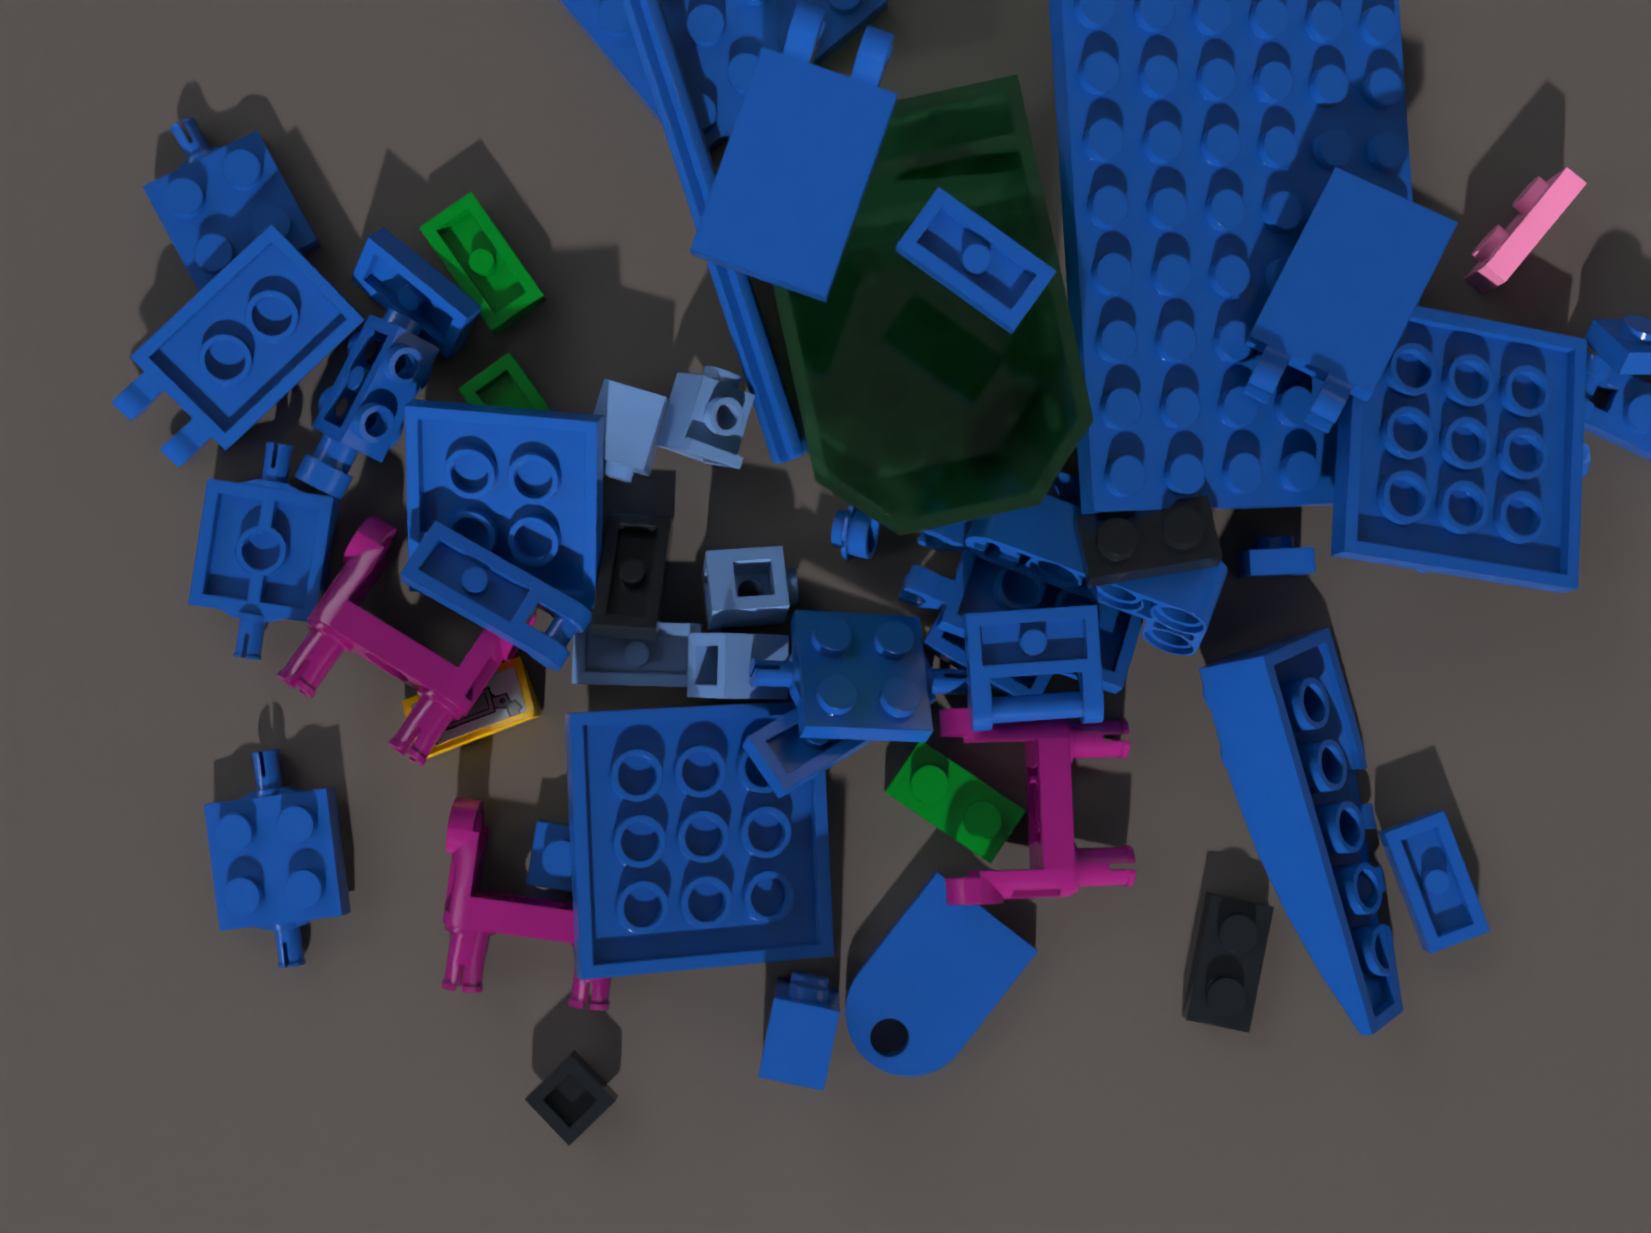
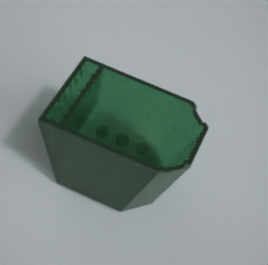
M1018 74L897 100L827 302L825 303L786 288L769 284L802 437L815 482L901 536L1040 505L1055 478L1094 421ZM938 187L945 190L1057 271L1012 335L895 251L897 243Z

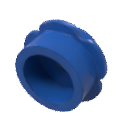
M853 500L849 504L847 511L838 510L836 512L831 530V543L833 547L841 548V556L844 561L850 562L855 557L865 559L873 557L880 532L879 510L861 507L860 500Z

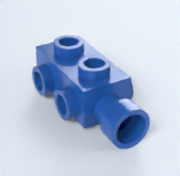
M388 308L383 319L370 314L362 330L352 335L347 346L348 358L334 385L327 388L319 399V414L312 428L324 434L313 455L305 454L294 477L342 500L353 479V476L349 475L348 472L359 452L382 463L389 448L396 444L402 434L405 405L415 399L417 393L428 383L432 374V364L440 350L418 337L423 328L421 324ZM375 341V354L366 360L365 349L368 344ZM343 398H347L348 404L345 412L337 416L336 406L338 402Z

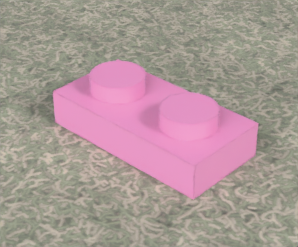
M1568 167L1547 181L1537 176L1513 202L1512 207L1519 213L1507 228L1504 229L1498 224L1474 249L1472 255L1479 262L1465 279L1483 294L1505 283L1587 183Z

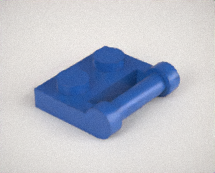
M1097 605L963 614L968 683V718L971 732L990 731L993 724L1066 718H1080L1082 724L1103 722L1104 696ZM1074 672L1078 674V689L1076 692L991 697L990 678Z

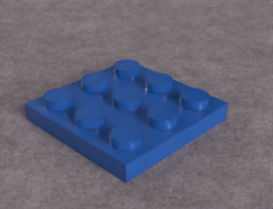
M416 399L405 405L408 561L436 520L573 598L585 607L594 608L602 557L604 415ZM409 586V591L420 592Z

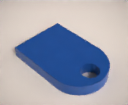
M938 870L934 871L857 970L850 982L846 995V1024L853 1044L869 1063L893 1075L907 1077L926 1075L942 1068L953 1060L1038 952L1032 944L982 905H946V877ZM888 1018L900 1021L908 1031L904 1045L892 1052L878 1049L870 1038L873 1027L879 1021Z

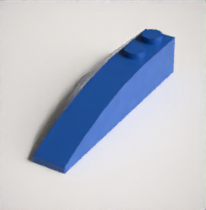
M1324 627L1231 654L1199 668V673L1203 683V697L1211 711L1221 745L1220 755L1222 762L1228 770L1235 796L1258 856L1285 913L1319 973L1360 1035H1373L1403 1012V1004L1392 931L1390 926L1379 924L1377 910L1382 901V892L1386 891L1382 866L1373 867L1370 864L1365 830L1376 828L1373 804H1361L1356 770L1367 768L1364 746L1330 628Z

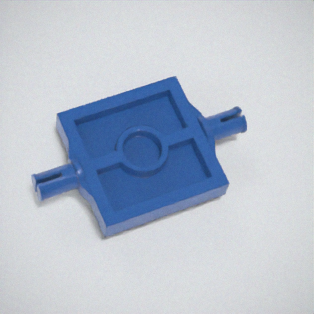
M188 117L182 119L193 140L192 143L178 121L171 126L170 131L174 134L187 160L177 170L142 187L198 291L205 287L270 224H274L303 255L321 247L258 130L224 147H213L210 149L195 118Z
M266 442L261 479L236 483L207 478L188 605L220 609L230 616L240 619L235 653H233L234 657L261 660L266 622L273 623L285 619L308 622L309 614L326 592L340 499L332 496L305 493L295 486L287 484L294 446Z
M795 610L790 621L792 652L789 661L757 660L752 658L749 668L751 687H788L789 694L797 707L799 738L926 742L933 732L930 707L931 694L965 696L968 691L966 669L931 668L924 654L920 617Z
M280 749L251 753L254 762L256 791H251L239 799L204 804L219 931L257 927L268 931L274 930L279 963L278 968H286L288 966L294 967L306 964L301 926L314 919L346 915L351 913L336 789L335 787L301 790L290 786L283 787L279 758Z

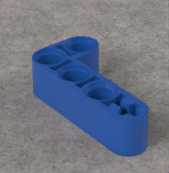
M1000 480L989 483L965 539L966 547L972 553L996 565L1145 619L1146 621L1141 632L1142 637L1147 643L1157 649L1180 656H1191L1197 652L1208 629L1228 574V568L1222 561H1220L1217 567L1087 588L1075 536L1074 523L1076 516L1088 514H1081V507L1016 483Z

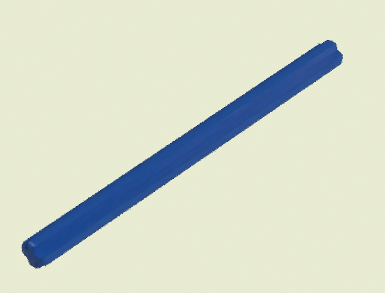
M621 0L697 231L717 174L660 0ZM707 261L749 393L755 395L753 405L771 460L775 464H781L800 458L805 454L806 448L750 276Z

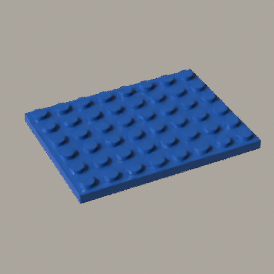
M1049 0L1081 514L1170 509L1176 500L1206 495L1208 496L1211 510L1333 506L1338 419L1333 424L1329 433L1304 423L1324 382L1287 365L1267 405L1243 394V391L1263 353L1245 345L1335 167L1413 201L1399 0Z

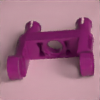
M372 515L362 523L352 537L343 557L345 565L307 618L309 621L306 626L310 629L309 633L283 670L279 671L277 677L293 689L297 686L300 688L299 692L302 695L312 699L316 694L315 691L342 652L350 653L351 651L417 690L416 693L420 699L395 736L387 744L402 756H405L407 753L410 755V761L423 766L427 761L426 758L452 719L460 720L462 716H467L502 661L509 662L520 648L484 629L460 666L457 667L360 608L359 605L389 564L384 558L390 551L397 535L395 527ZM536 613L528 624L532 627L537 619Z
M968 708L939 710L941 737H963V743L1025 742L1030 869L968 871V877L945 878L946 905L1004 903V899L1070 897L1078 892L1079 887H1132L1134 885L1136 869L1109 868L1110 864L1136 863L1133 848L1130 845L1077 848L1074 843L1071 777L1073 758H1127L1130 740L1105 741L1103 739V736L1130 734L1126 718L1103 719L1102 723L1082 724L1080 720H1072V718L993 724L990 731L971 732Z
M456 797L453 802L446 834V851L448 854H452L442 923L445 924V930L451 933L444 979H442L441 987L450 991H456L457 986H462L461 992L479 993L483 991L482 980L489 936L500 933L571 943V946L575 948L573 903L480 890L489 827H483L484 802L482 800ZM574 968L571 996H569L568 1005L583 1009L584 1003L588 1002L591 982L593 988L589 1010L609 1009L612 977L580 980L576 977V968Z

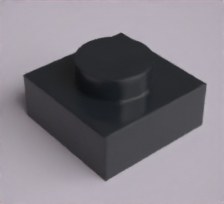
M573 1050L527 1095L525 1100L570 1146L616 1101L618 1095Z

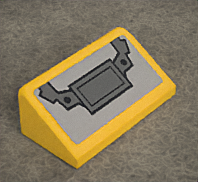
M522 656L500 664L467 716H462L460 720L452 719L426 759L543 715ZM418 695L402 700L405 718L408 717L420 699Z

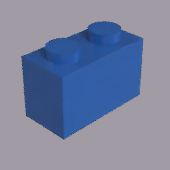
M798 970L792 971L790 979L777 977L758 1078L824 1091L840 1014L839 989L828 987V977Z

